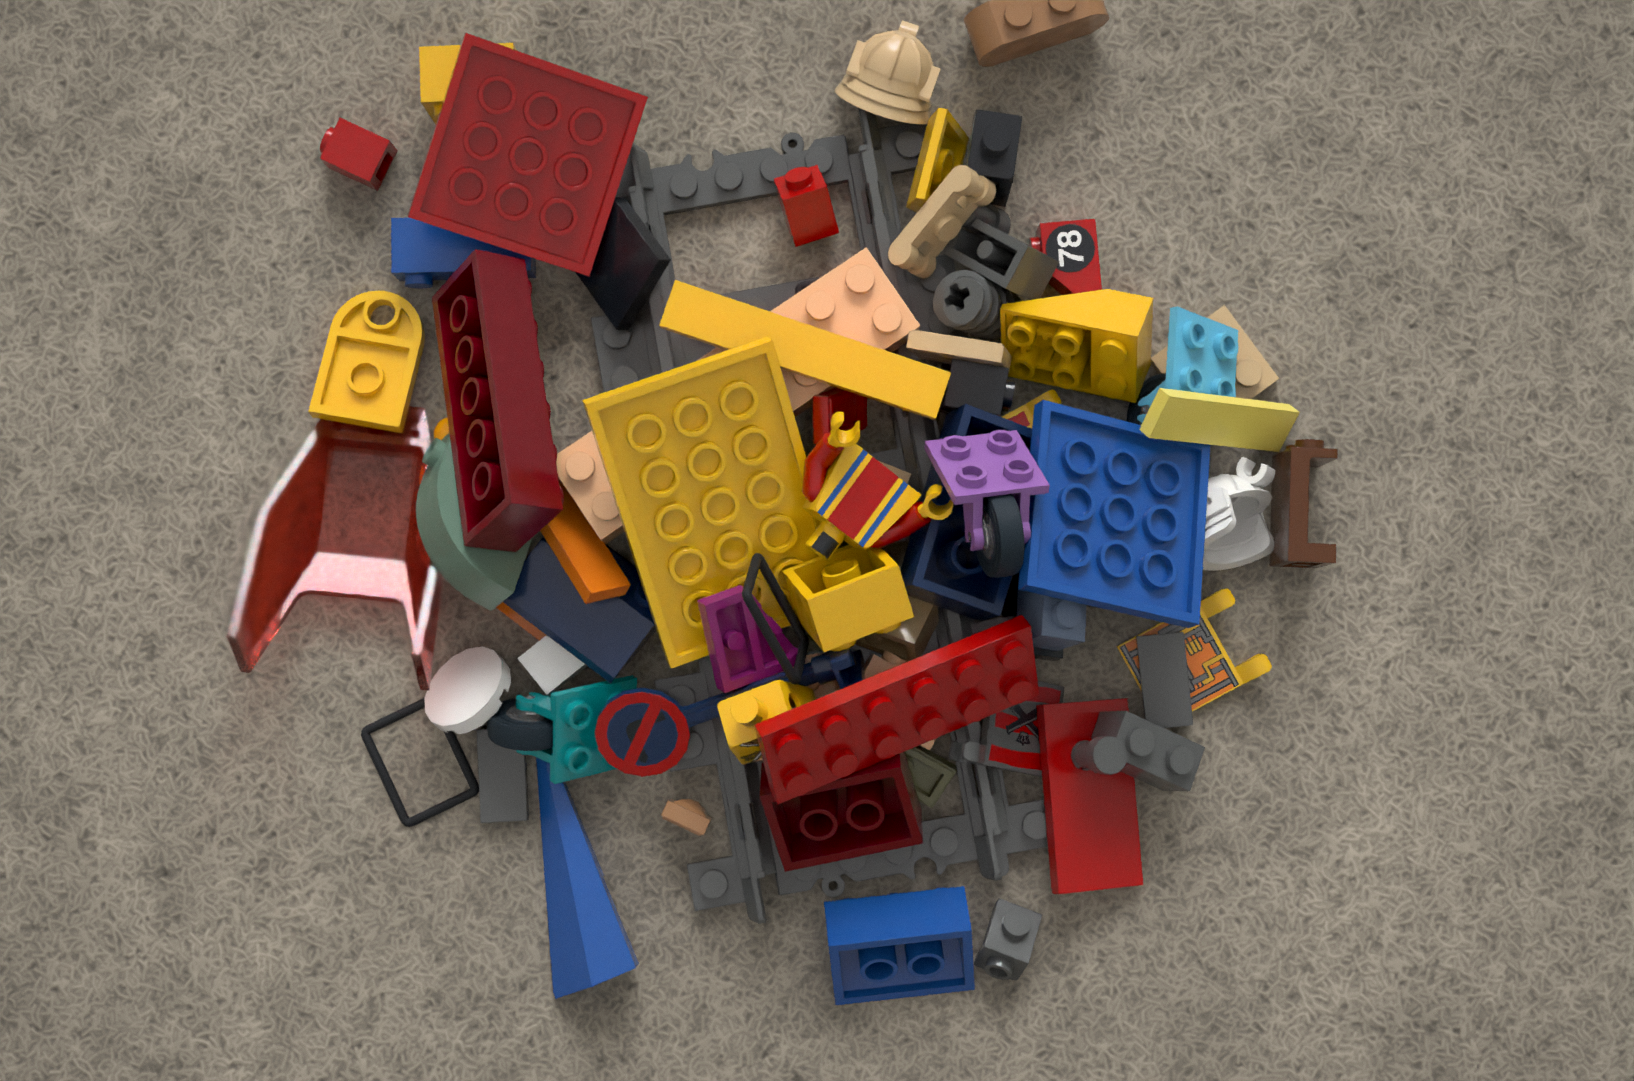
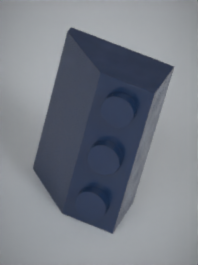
M543 537L524 561L514 593L505 599L503 603L609 683H612L657 631L637 568L606 545L631 585L623 596L585 604Z

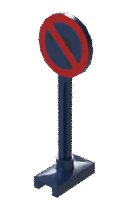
M851 647L842 651L830 650L827 653L812 657L811 662L804 664L801 681L797 685L806 687L817 682L823 685L836 680L840 689L864 680V656L861 649L853 652ZM781 672L687 706H680L675 699L662 691L648 688L624 690L609 699L598 714L595 729L598 750L610 765L623 773L641 777L662 774L677 765L686 753L690 738V727L720 717L717 704L720 701L772 681H790L785 672Z

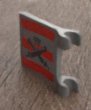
M1038 681V696L983 718L981 743L951 741L949 760L1042 777L1036 705L1063 703L1065 687Z

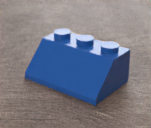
M964 886L941 887L933 890L890 893L862 898H844L824 902L835 1005L975 990L972 929Z

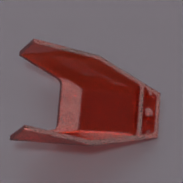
M409 406L403 433L324 419L319 420L258 511L226 636L241 672L250 673L301 597L305 595H322L401 604L407 614L412 643L411 657L420 690H430L443 576L437 570L424 548L416 518L417 494L427 465L422 460L427 448L431 444L425 408Z

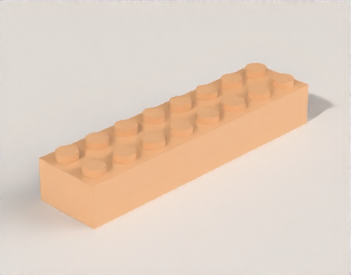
M867 247L770 311L889 352L895 351L908 341L909 331H912V329L919 330L920 324ZM716 347L698 360L727 350ZM781 369L795 417L813 406L814 395L835 388L834 386ZM590 431L557 454V472L559 479L600 540L607 544L625 531L593 432Z

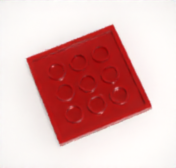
M464 33L407 216L590 276L648 97Z

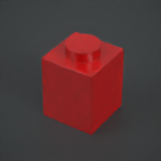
M340 117L335 128L330 127L322 138L320 144V152L322 154L320 159L329 169L378 191L398 150L390 140Z
M818 165L797 167L791 169L783 176L774 178L783 215L795 247L839 233L829 191Z

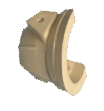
M902 20L899 30L875 34L866 42L857 40L846 75L835 88V93L846 102L872 114L904 123L927 124L928 119L931 117L930 99L941 68L933 65L930 52L917 39L916 35L919 26Z

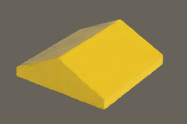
M938 108L927 122L906 208L916 213L951 170L958 165H962L969 137L948 109Z

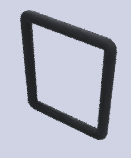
M755 553L752 556L746 576L742 598L788 680L796 685L801 681L809 638L766 560L760 553ZM759 569L800 641L794 668L752 596Z
M424 698L366 725L361 731L362 740L401 823L406 827L415 826L475 797L479 792V784L454 731L444 732L470 789L409 818L370 734L425 708Z

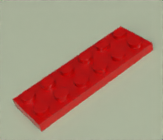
M1023 615L1017 616L755 724L770 792L777 804L804 795L809 791L847 777L859 770L892 758L897 754L935 740L947 733L1038 696L1039 688L1031 626Z

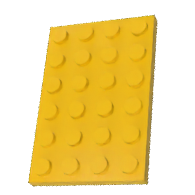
M765 337L582 400L666 661L671 669L709 655L697 600L738 585L744 587L752 556L755 553H760L764 557L795 612L782 570L819 557L805 544L821 522L803 509L806 500L802 492L806 455L773 340ZM759 569L752 591L753 596L762 605L763 611L772 617L781 629L790 626L787 617Z

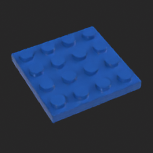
M1042 400L1034 405L1030 453L1050 486L1049 493L1030 495L1029 524L1031 537L1024 544V559L1019 573L1018 589L1186 628L1199 625L1211 445L1148 438L1139 430L1141 427L1139 424Z

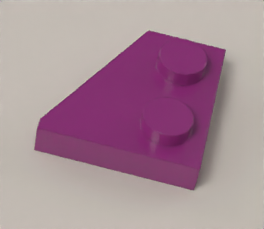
M741 585L697 600L716 688L723 693L783 671L742 598L743 586ZM753 596L792 667H794L798 649L790 643L782 633L783 630L763 611L762 605Z

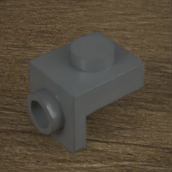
M998 898L974 965L984 969L988 975L996 979L1018 980L1029 964L1042 914Z

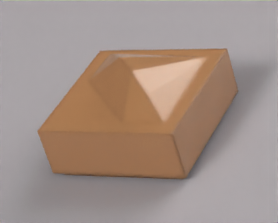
M670 798L661 814L663 816L662 819L699 836L706 833L712 817L708 816L704 807L692 799L675 801Z

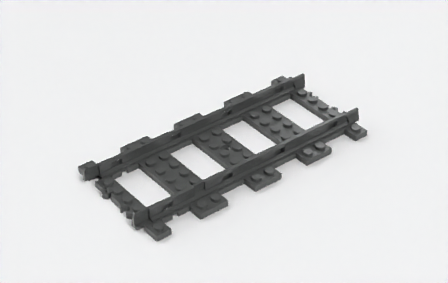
M858 108L857 112L864 144L859 146L858 153L849 155L847 140L844 134L815 139L809 149L803 151V138L797 133L790 132L781 141V149L784 153L782 155L771 147L725 156L714 149L712 151L713 165L705 171L697 170L692 165L690 154L684 157L681 164L651 169L647 152L633 143L615 197H622L628 201L646 227L651 229L652 235L671 261L629 330H616L606 315L591 317L604 392L695 362L716 348L715 346L662 329L659 326L674 281L676 280L664 215L776 196L778 193L774 178L783 176L791 169L797 167L818 165L827 186L848 183L860 251L866 247L920 324L919 331L968 338V333L946 326L938 320L933 308V297L937 286L943 278L956 271L954 259L945 254L938 255L936 257V269L927 278H919L908 272L907 269H901L892 264L888 259V251L891 244L902 232L891 175L916 170L927 124L905 123L878 128L876 115ZM795 143L797 146L795 148L789 147V144ZM867 190H868V195H869V200H870V206H871V211H872V216H873L872 222H871V217H870V212H869V206H868V201H867V195H866V191H867ZM822 276L719 295L771 311L795 295L797 284L803 281L818 280ZM907 342L892 352L926 364V359L916 357L906 348ZM889 405L897 448L869 454L876 460L911 473L907 484L921 494L917 500L921 502L932 464L924 446L925 441L937 440L940 437L937 418L932 420L911 412L907 415V411ZM910 536L894 543L909 541ZM843 540L838 549L849 544ZM938 606L939 621L922 656L1013 619L1014 616L974 622L973 618ZM856 644L851 647L852 652L861 649L864 656V664L870 654H875L879 657L883 655ZM818 650V651H813V652H807V655L815 654V653L824 654V653H827V652H823L822 650ZM709 655L698 659L700 672L654 680L656 690L662 691L675 699L680 706H687L723 693L716 688ZM720 717L690 727L687 751L677 765L670 768V772L717 764L733 854L732 856L687 864L695 911L746 902L747 914L750 920L762 924L766 923L767 919L759 878H763L768 874L775 873L778 894L780 896L811 890L816 881L823 878L822 890L826 896L838 897L845 889V882L840 875L846 874L857 882L903 873L914 880L916 878L914 865L923 857L930 858L935 862L936 872L939 875L944 872L947 865L978 860L981 875L986 879L998 881L1002 880V877L1009 871L1007 854L1048 847L1044 799L1008 805L1002 769L974 764L980 794L978 796L972 764L955 761L964 813L922 821L923 844L785 872L760 799L762 761L751 762L745 765L740 763L728 746ZM983 719L950 732L951 741L981 743ZM752 802H753V806H754V812H755V817H756V823H757V829H758V834H759V836H757V833H756V827H755V822H754L753 810H752V805H751ZM835 881L838 886L836 889H830L829 883Z

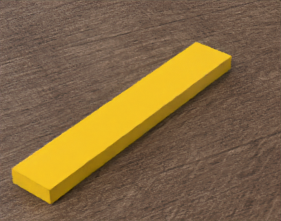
M678 280L674 281L659 324L662 329L724 350H730L769 337L773 340L781 369L932 420L936 419L951 372Z

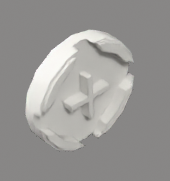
M483 646L468 648L454 655L437 671L429 683L424 702L425 713L430 721L441 731L448 733L447 731H454L456 734L468 733L485 724L497 713L502 705L499 698L503 690L505 689L507 692L511 684L509 666L494 650Z

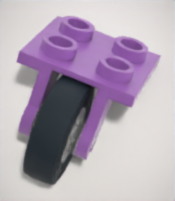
M996 430L987 434L971 436L953 435L944 439L925 441L924 449L954 505L963 504L966 542H971L970 549L971 551H976L979 563L985 574L994 578L1017 574L1023 564L1024 544L1031 537L1029 524L1030 495L1049 493L1050 486L1017 430Z

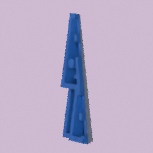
M536 757L552 985L555 999L593 987L635 969L639 962L603 878V871L566 782L552 783L550 781V763Z

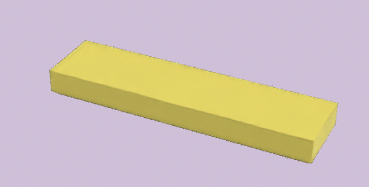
M1159 388L1139 430L1152 439L1279 452L1300 412L1290 404Z

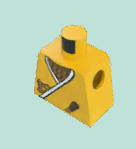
M776 680L722 700L717 704L728 746L741 764L745 765L762 758L754 725L789 711L794 706L799 707L816 700L813 689L783 680Z

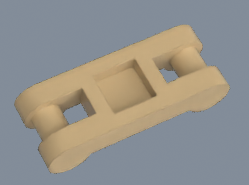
M958 165L953 168L891 244L888 251L890 262L901 269H907L908 272L919 278L929 277L936 269V257L948 242L958 235L962 225L978 206L984 207L993 201L996 194L995 184L984 176L978 175L976 171L966 165Z

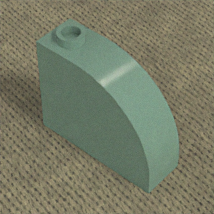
M448 433L442 440L435 438L423 456L422 462L427 465L417 494V526L424 548L441 575L461 594L492 611L514 593L532 538L517 552L464 546L450 433Z

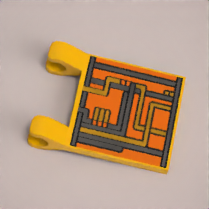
M1228 588L1221 589L1201 600L1199 625L1186 628L1160 622L1136 635L1184 632L1192 712L1272 669L1268 657L1262 653L1256 654L1234 667L1208 618L1235 604V598ZM1135 636L1116 647L1141 690Z

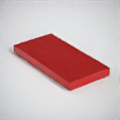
M1128 698L1036 705L1052 894L1143 885L1134 777L1120 771L1111 775L1098 774L1092 770L1084 771L1082 770L1083 767H1075L1071 759L1072 748L1077 742L1092 740L1091 736L1100 712H1129Z

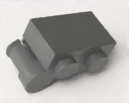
M990 204L984 207L978 206L962 225V227L971 230L972 233L961 229L958 235L948 242L943 254L1029 300L1040 299L1059 261L1009 235L1011 220L1004 210Z
M1128 711L1100 712L1091 736L1092 740H1082L1074 745L1071 759L1075 767H1083L1082 770L1084 771L1092 770L1098 774L1109 775L1120 771L1162 791H1190L1205 747Z

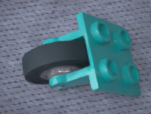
M633 675L614 679L612 683L602 681L552 692L551 696L529 692V696L526 697L517 695L516 698L501 701L502 705L497 713L487 721L488 737L496 745L516 750L517 753L522 755H532L550 763V781L554 784L617 769L610 765L598 750L595 738L598 714L612 697L624 690L636 689L637 678Z

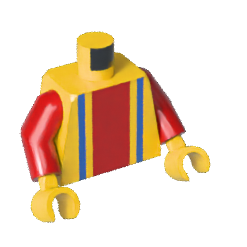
M844 412L833 414L831 418V433L823 435L804 461L802 492L806 500L803 509L821 522L805 545L827 561L830 560L843 540L857 549H879L910 536L928 524L931 519L943 520L952 512L954 504L952 500L941 506L936 505L931 500L941 494L943 486L939 484L930 486L924 503L917 501L921 496L919 492L856 443L860 438V421H857L854 427L848 431L840 430L839 427L844 421Z

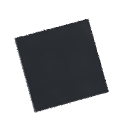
M615 197L590 276L575 273L615 329L629 330L671 259L628 201L622 197Z

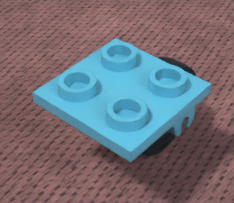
M1178 306L1170 308L1166 373L1156 374L1144 381L1136 403L1130 402L1126 421L1141 425L1159 388L1236 397V363L1239 348L1238 330Z

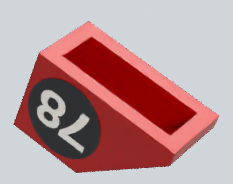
M1084 219L1040 223L1036 230V237L1029 238V245L1059 261L1048 284L1061 295L1102 290L1096 220Z

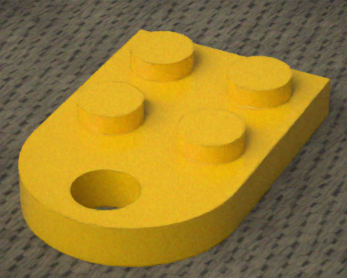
M368 291L356 295L341 306L331 323L308 412L313 418L403 433L425 344L424 327L412 304L392 292ZM386 305L395 310V315L389 323L376 325L371 322L372 313L376 308Z

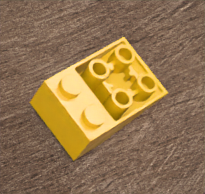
M1103 289L1002 304L1000 308L1001 343L1012 356L1008 376L1136 403L1151 365L1153 298Z

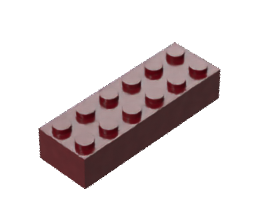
M477 249L467 257L432 296L464 546L517 552L563 511L564 493L559 485L556 465L557 448L553 444L550 426L551 408L546 400L543 380L544 364L540 360L537 341L538 324L533 315L531 302L532 285L530 280H528L525 259Z

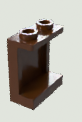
M1296 440L1295 445H1286L1284 451L1272 456V468L1276 471L1271 485L1270 533L1274 540V550L1269 558L1270 567L1319 568L1336 563V544L1308 543L1310 467L1318 468L1338 459V449L1324 448L1323 440Z

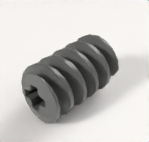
M959 270L950 273L939 283L933 297V308L938 320L946 326L969 333L983 340L992 341L995 339L1001 340L1000 308L1002 304L1022 300L1018 294L1005 289L974 271Z

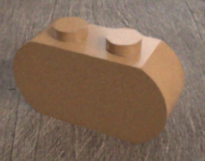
M990 0L970 11L965 16L964 23L979 65L991 67L1091 34L1107 23L1109 15L1103 0Z

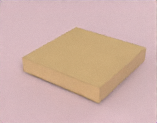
M913 329L909 331L906 348L918 358L951 363L952 359L1005 367L1009 368L1008 373L1010 372L1012 356L1002 343Z

